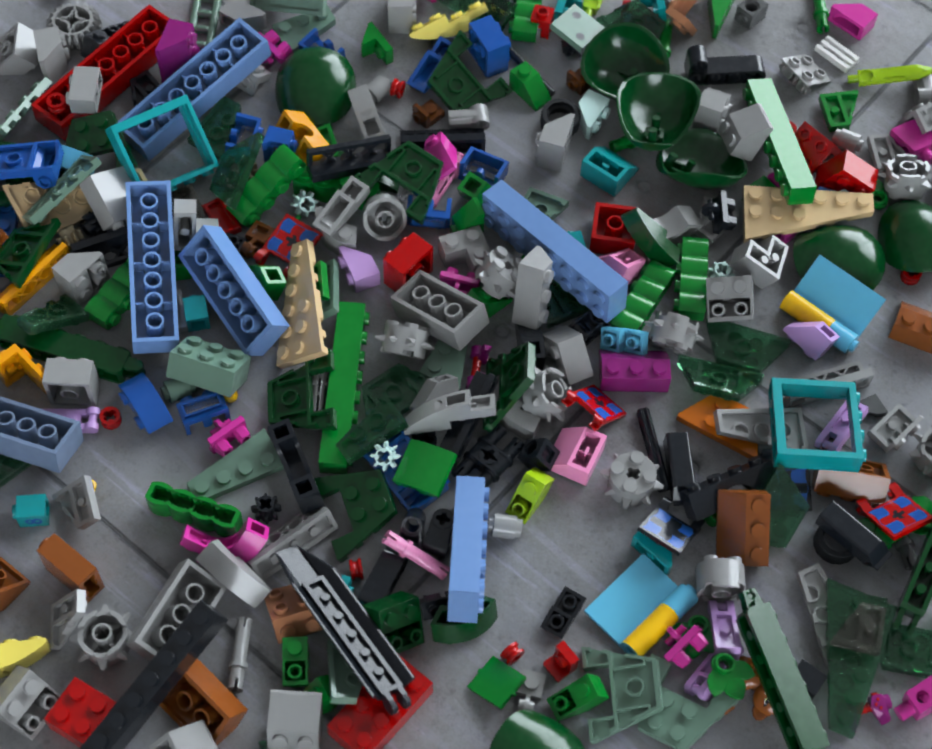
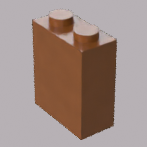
M54 533L40 543L36 551L46 570L71 591L77 588L86 590L87 604L105 587L97 568L57 534Z

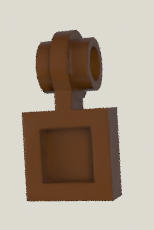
M256 220L245 234L247 241L242 244L240 249L243 257L247 259L253 258L254 254L258 251V246L263 247L275 228Z

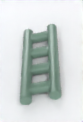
M193 0L189 23H193L195 33L207 34L206 41H197V47L203 49L215 38L222 0ZM201 2L213 3L212 10H200ZM198 18H210L209 26L197 25Z

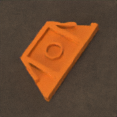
M716 391L678 413L676 420L749 459L758 456L757 443L716 434L713 415L716 409L750 408Z

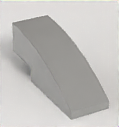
M351 175L341 190L338 189L312 225L331 237L370 194V187Z
M494 390L493 393H495L497 402L499 399V391ZM518 400L499 423L518 437L527 440L536 437L540 429L541 418L523 411L522 401Z
M219 540L211 541L196 557V560L219 582L254 608L272 591L239 556L235 557Z

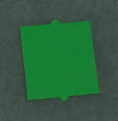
M492 656L482 669H478V674L467 687L487 702L502 710L507 702L516 696V691L527 678Z

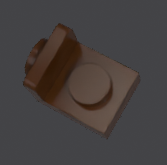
M581 67L575 72L571 69L567 72L566 85L570 90L575 91L581 96L591 88L581 74Z
M430 99L422 106L415 103L413 105L412 117L417 124H421L427 130L445 117V111Z

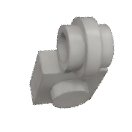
M522 669L521 674L526 676L527 679L517 690L516 695L525 697V699L520 698L517 711L525 709L533 711L535 702L530 701V699L541 700L546 674Z

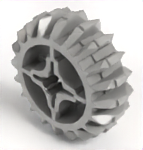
M78 1L75 4L68 2V5L65 6L61 4L60 8H54V13H49V18L46 19L47 28L58 26L60 34L64 33L67 46H64V48L68 47L71 52L73 49L80 51L85 33L102 28L99 13L97 10H94L92 5L88 6L85 2L81 5Z

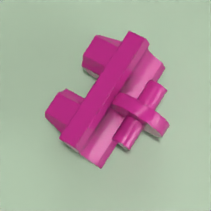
M273 29L265 35L258 32L268 41L272 54L262 64L267 62L272 64L274 61L272 57H274L282 65L285 58L293 51L290 45L283 41L277 47L274 46L281 39Z
M448 267L446 271L441 270L439 277L442 282L465 294H468L471 288L479 287L480 280H476L474 272H469L467 276L459 275L457 268Z
M240 415L232 422L229 418L224 422L218 418L213 420L215 428L210 431L212 436L207 441L210 445L209 450L213 454L217 452L224 457L233 450L230 442L236 439L242 444L251 436L246 427L245 419Z
M682 624L676 630L671 626L666 629L670 636L664 642L670 647L677 641L663 656L668 662H674L684 669L693 660L684 651L686 647L691 644L698 652H701L709 644L701 633L703 630L699 625H694L683 637H681V634L686 628Z

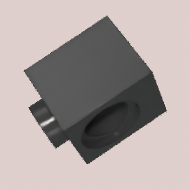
M744 0L737 6L734 19L750 30L765 18L768 3L764 0Z

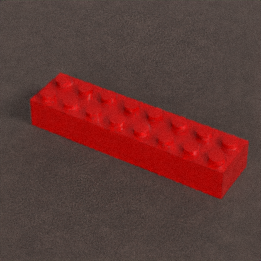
M151 5L146 6L77 65L100 67L103 84L97 113L102 111L130 86V79L149 70L158 62L155 49L169 17ZM73 69L31 104L36 121L65 142L71 119L92 115L71 113L69 104H67L66 111L61 114H53L48 109L46 99L50 94L61 93L66 99V92L70 91L69 75H73Z

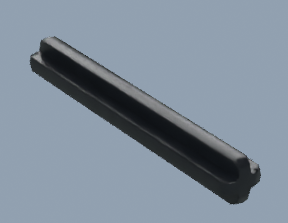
M647 407L637 410V417L648 458L654 464H659L660 467L657 469L656 480L664 485L663 490L657 491L660 493L667 492L670 489V483L651 414Z

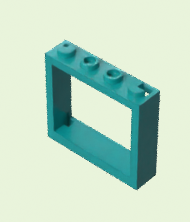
M187 94L105 129L121 166H124L131 182L140 181L118 133L177 108L180 110L205 165L172 179L171 192L177 190V184L183 182L184 186L196 181L195 176L202 174L203 177L214 173L213 168L220 166Z
M772 377L768 389L773 467L859 472L862 463L866 462L867 451L863 449L862 445L865 433L860 427L862 411L858 410L860 392H856V383ZM783 396L846 400L852 452L787 448Z

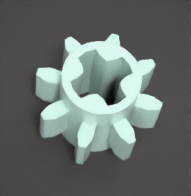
M300 189V194L292 195L294 200L290 205L296 207L295 214L299 215L302 212L304 216L308 217V212H315V204L319 201L312 198L314 196L313 192L309 191L306 195L305 190ZM305 200H307V203L304 204V207L301 206V203H304Z
M726 261L714 262L713 267L709 268L707 272L710 278L735 276V274H732L733 268Z
M385 441L383 448L379 444L374 446L377 451L370 455V457L375 458L374 467L380 465L383 471H386L388 465L393 468L397 466L394 461L401 457V455L396 454L397 445L391 447L389 442ZM389 452L388 459L384 461L382 459L383 453Z

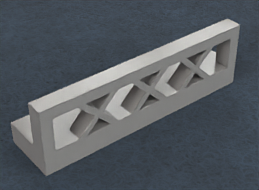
M860 360L795 379L821 380L820 378H823L822 380L855 382L857 390L869 386L874 373L871 367L864 369ZM855 368L857 370L856 372L846 374L848 370ZM832 375L835 377L832 379L825 380L827 376ZM783 396V404L785 408H794L826 398Z
M325 506L304 515L301 512L269 534L268 541L262 550L254 558L246 562V564L265 581L282 569L275 554L276 552L294 545H298L307 551L338 529L339 526L330 510Z

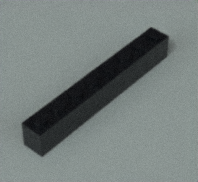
M200 600L80 749H125L228 619L213 606Z

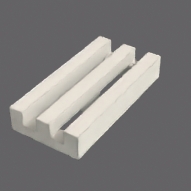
M829 35L820 44H817L814 51L845 73L858 63L860 58Z

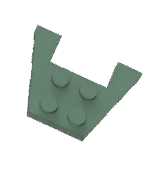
M581 647L583 669L585 671L609 668L613 716L588 719L589 740L591 744H596L664 710L659 663L656 658Z
M651 653L650 657L658 660L662 685L672 667V663ZM661 686L664 710L638 723V731L674 749H689L739 700L731 698L723 692L717 697L713 696L708 708H705Z

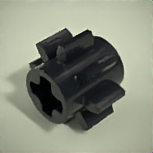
M89 211L82 216L84 222L81 224V228L88 237L91 238L92 236L107 232L103 231L93 211Z
M265 493L260 498L255 497L256 505L251 506L252 513H256V521L262 520L268 525L269 521L273 519L278 520L276 512L282 511L280 504H277V496L272 498Z

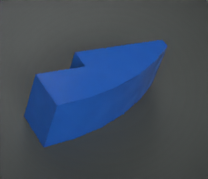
M440 36L432 50H427L407 81V85L422 93H426L430 89L427 84L429 78L452 42Z

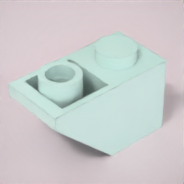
M590 89L586 91L578 103L581 116L580 126L587 140L593 134L598 133L602 120H606L611 112V108H609L610 99Z

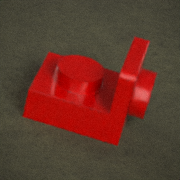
M536 4L530 21L539 23L538 29H541L540 38L549 39L551 33L549 27L554 21L555 8Z
M563 640L556 645L554 655L545 660L543 666L553 679L559 683L577 670L579 658Z

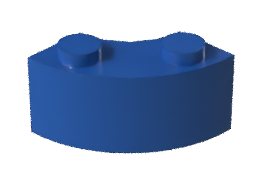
M143 372L118 385L121 390L118 395L124 406L128 404L136 415L133 419L139 430L144 429L150 434L174 421L157 390Z

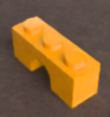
M283 110L275 127L294 131L295 140L299 143L295 154L305 163L306 149L329 145L304 112ZM323 155L313 156V161L320 160Z

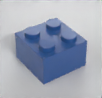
M491 15L470 22L468 38L473 45L468 51L485 77L489 78L507 71L510 61L511 41L508 36L503 34L499 22H495Z

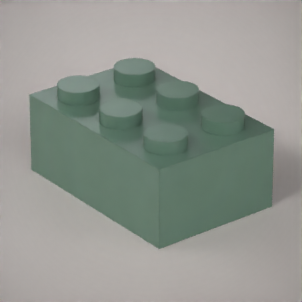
M187 336L170 351L166 377L231 397L247 381L251 356L244 354L241 350L225 348L219 343L203 341L197 336Z

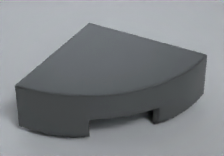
M876 394L860 400L861 404L868 406L869 415L874 417H884L887 415L888 411Z

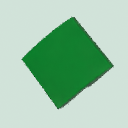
M411 439L392 481L396 485L416 489L420 494L439 498L458 455L441 447Z

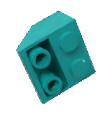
M600 146L594 147L582 160L580 176L615 197L637 173L639 167L607 147Z

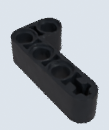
M693 45L688 48L684 63L686 78L697 86L747 83V79H762L766 77L763 59L759 55L707 57L705 47L702 45Z

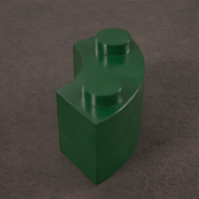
M484 596L483 614L478 613L477 623L447 622L448 605H440L430 623L433 641L455 644L466 642L482 635L498 618L496 599Z

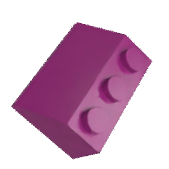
M169 18L155 49L162 83L200 51V48L197 47V33H195L193 23Z
M599 350L600 390L668 392L671 382V366L667 352L648 351L645 355H638L625 351L617 353Z

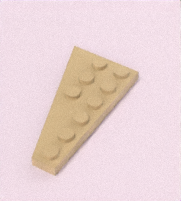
M141 168L135 169L140 181H147ZM35 182L2 185V189L22 226H30L31 224L27 223L22 216L49 188H41ZM78 185L58 206L48 212L47 217L40 225L50 224L51 219L58 218L61 222V226L58 229L60 230L68 225L73 224L74 226L84 221L82 216L89 211L92 212V209L80 186Z
M744 185L742 190L743 244L750 239L762 238L764 240L771 235H787L815 229L816 226L823 224L829 226L834 225L837 221H853L871 217L874 214L873 194L816 190L813 203L787 205L784 196H781L780 187Z
M308 239L292 244L290 251L287 286L285 289L284 308L282 310V315L290 326L279 338L276 366L281 369L328 355V348L324 346L323 341L326 338V332L321 326V322L324 319L320 290L316 289V283L319 280L318 274L314 273V266L316 264L314 243Z

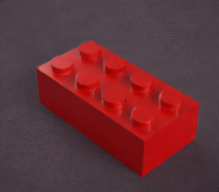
M400 656L415 677L404 688L411 699L412 706L404 709L398 703L394 694L392 697L396 701L398 712L391 716L384 708L382 700L371 698L363 686L357 703L346 704L327 725L328 735L344 749H383L433 693V682Z

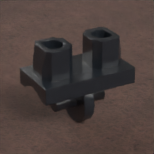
M720 189L719 195L716 198L707 200V204H704L701 208L702 214L712 221V229L715 234H719L723 229L732 231L737 225V217L728 215V213H732L735 209V199L728 198L726 190Z

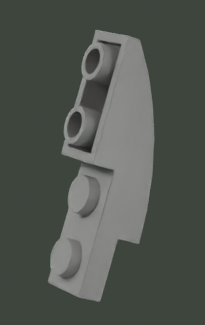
M364 84L348 90L347 92L364 138L386 135L368 85ZM385 143L378 144L374 149H383Z
M470 389L432 399L414 409L405 417L404 434L411 435L451 429L452 421L495 416V393L471 396Z

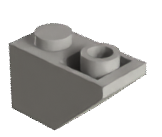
M228 0L219 10L220 24L226 28L239 17L254 30H262L267 27L266 13L262 9L248 4L245 0Z
M444 374L427 379L410 405V411L432 399L460 391L458 377Z

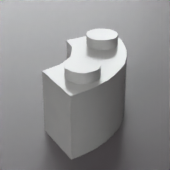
M676 205L668 213L653 219L667 230L666 238L676 246L677 243H681L683 236L691 237L703 226L691 206Z
M315 207V219L324 207ZM345 223L331 237L316 228L317 231L323 234L320 239L322 243L335 254L339 255L340 246L357 250V226Z

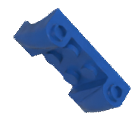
M49 140L0 145V180L33 177L35 184L41 188L54 187L58 181L64 155L60 141Z
M390 415L374 433L354 442V445L374 470L381 469L382 471V466H373L376 461L375 458L370 457L371 454L377 451L374 446L379 444L383 448L385 441H388L391 447L397 445L396 454L401 455L400 458L394 461L397 466L393 468L388 465V469L383 471L389 489L406 511L411 508L423 510L438 498L420 494L416 489L396 485L392 481L411 439L408 435L404 434V424L401 421L396 422ZM389 452L383 453L382 459L384 461L388 459ZM448 478L440 497L449 490L448 484L450 481Z

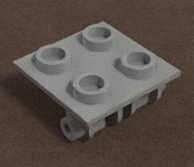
M806 54L780 59L782 61L779 65L780 72L801 94L807 95L810 93V86L831 82L826 76V72L820 69L814 63V60Z

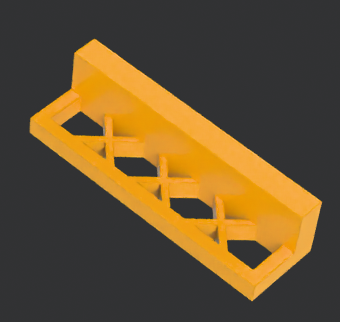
M64 242L60 245H52L40 257L21 288H17L11 283L0 293V312L2 314L12 316L54 277L51 267L66 254L70 253L68 246Z

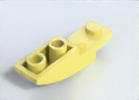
M480 1L469 5V10L464 13L460 10L452 14V19L450 20L447 19L445 13L442 15L436 13L429 17V22L425 24L419 22L412 26V31L409 32L411 38L424 40L439 39L440 36L443 38L457 35L460 30L463 33L469 31L471 20L489 10L485 2L480 3Z
M32 636L28 640L7 639L0 643V678L9 676L17 665L27 668L48 654L51 650L47 638Z

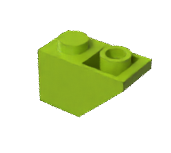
M537 467L527 471L505 512L523 519V524H526L545 499L555 479Z

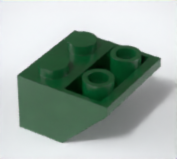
M399 591L362 605L398 654L425 643L419 596Z

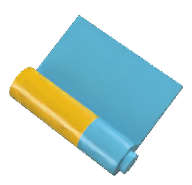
M819 254L794 291L791 290L783 299L779 308L799 322L824 321L840 336L833 346L846 354L848 351L852 353L859 345L858 338L886 299Z
M643 553L584 612L625 653L644 656L667 633L666 629L669 626L673 627L698 602V597L693 586L689 584L677 586Z

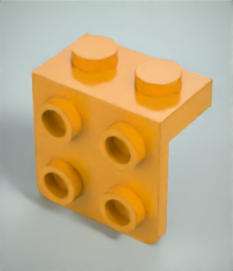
M14 343L8 349L0 352V379L7 388L26 374L46 394L42 384L44 368L40 363L35 364L32 361V356L25 348L21 350Z

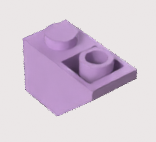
M346 246L339 247L337 262L341 269H345L346 281L349 286H353L356 293L380 285V272L372 255Z
M824 321L793 322L783 329L789 340L797 343L803 349V352L815 361L822 357L840 337Z

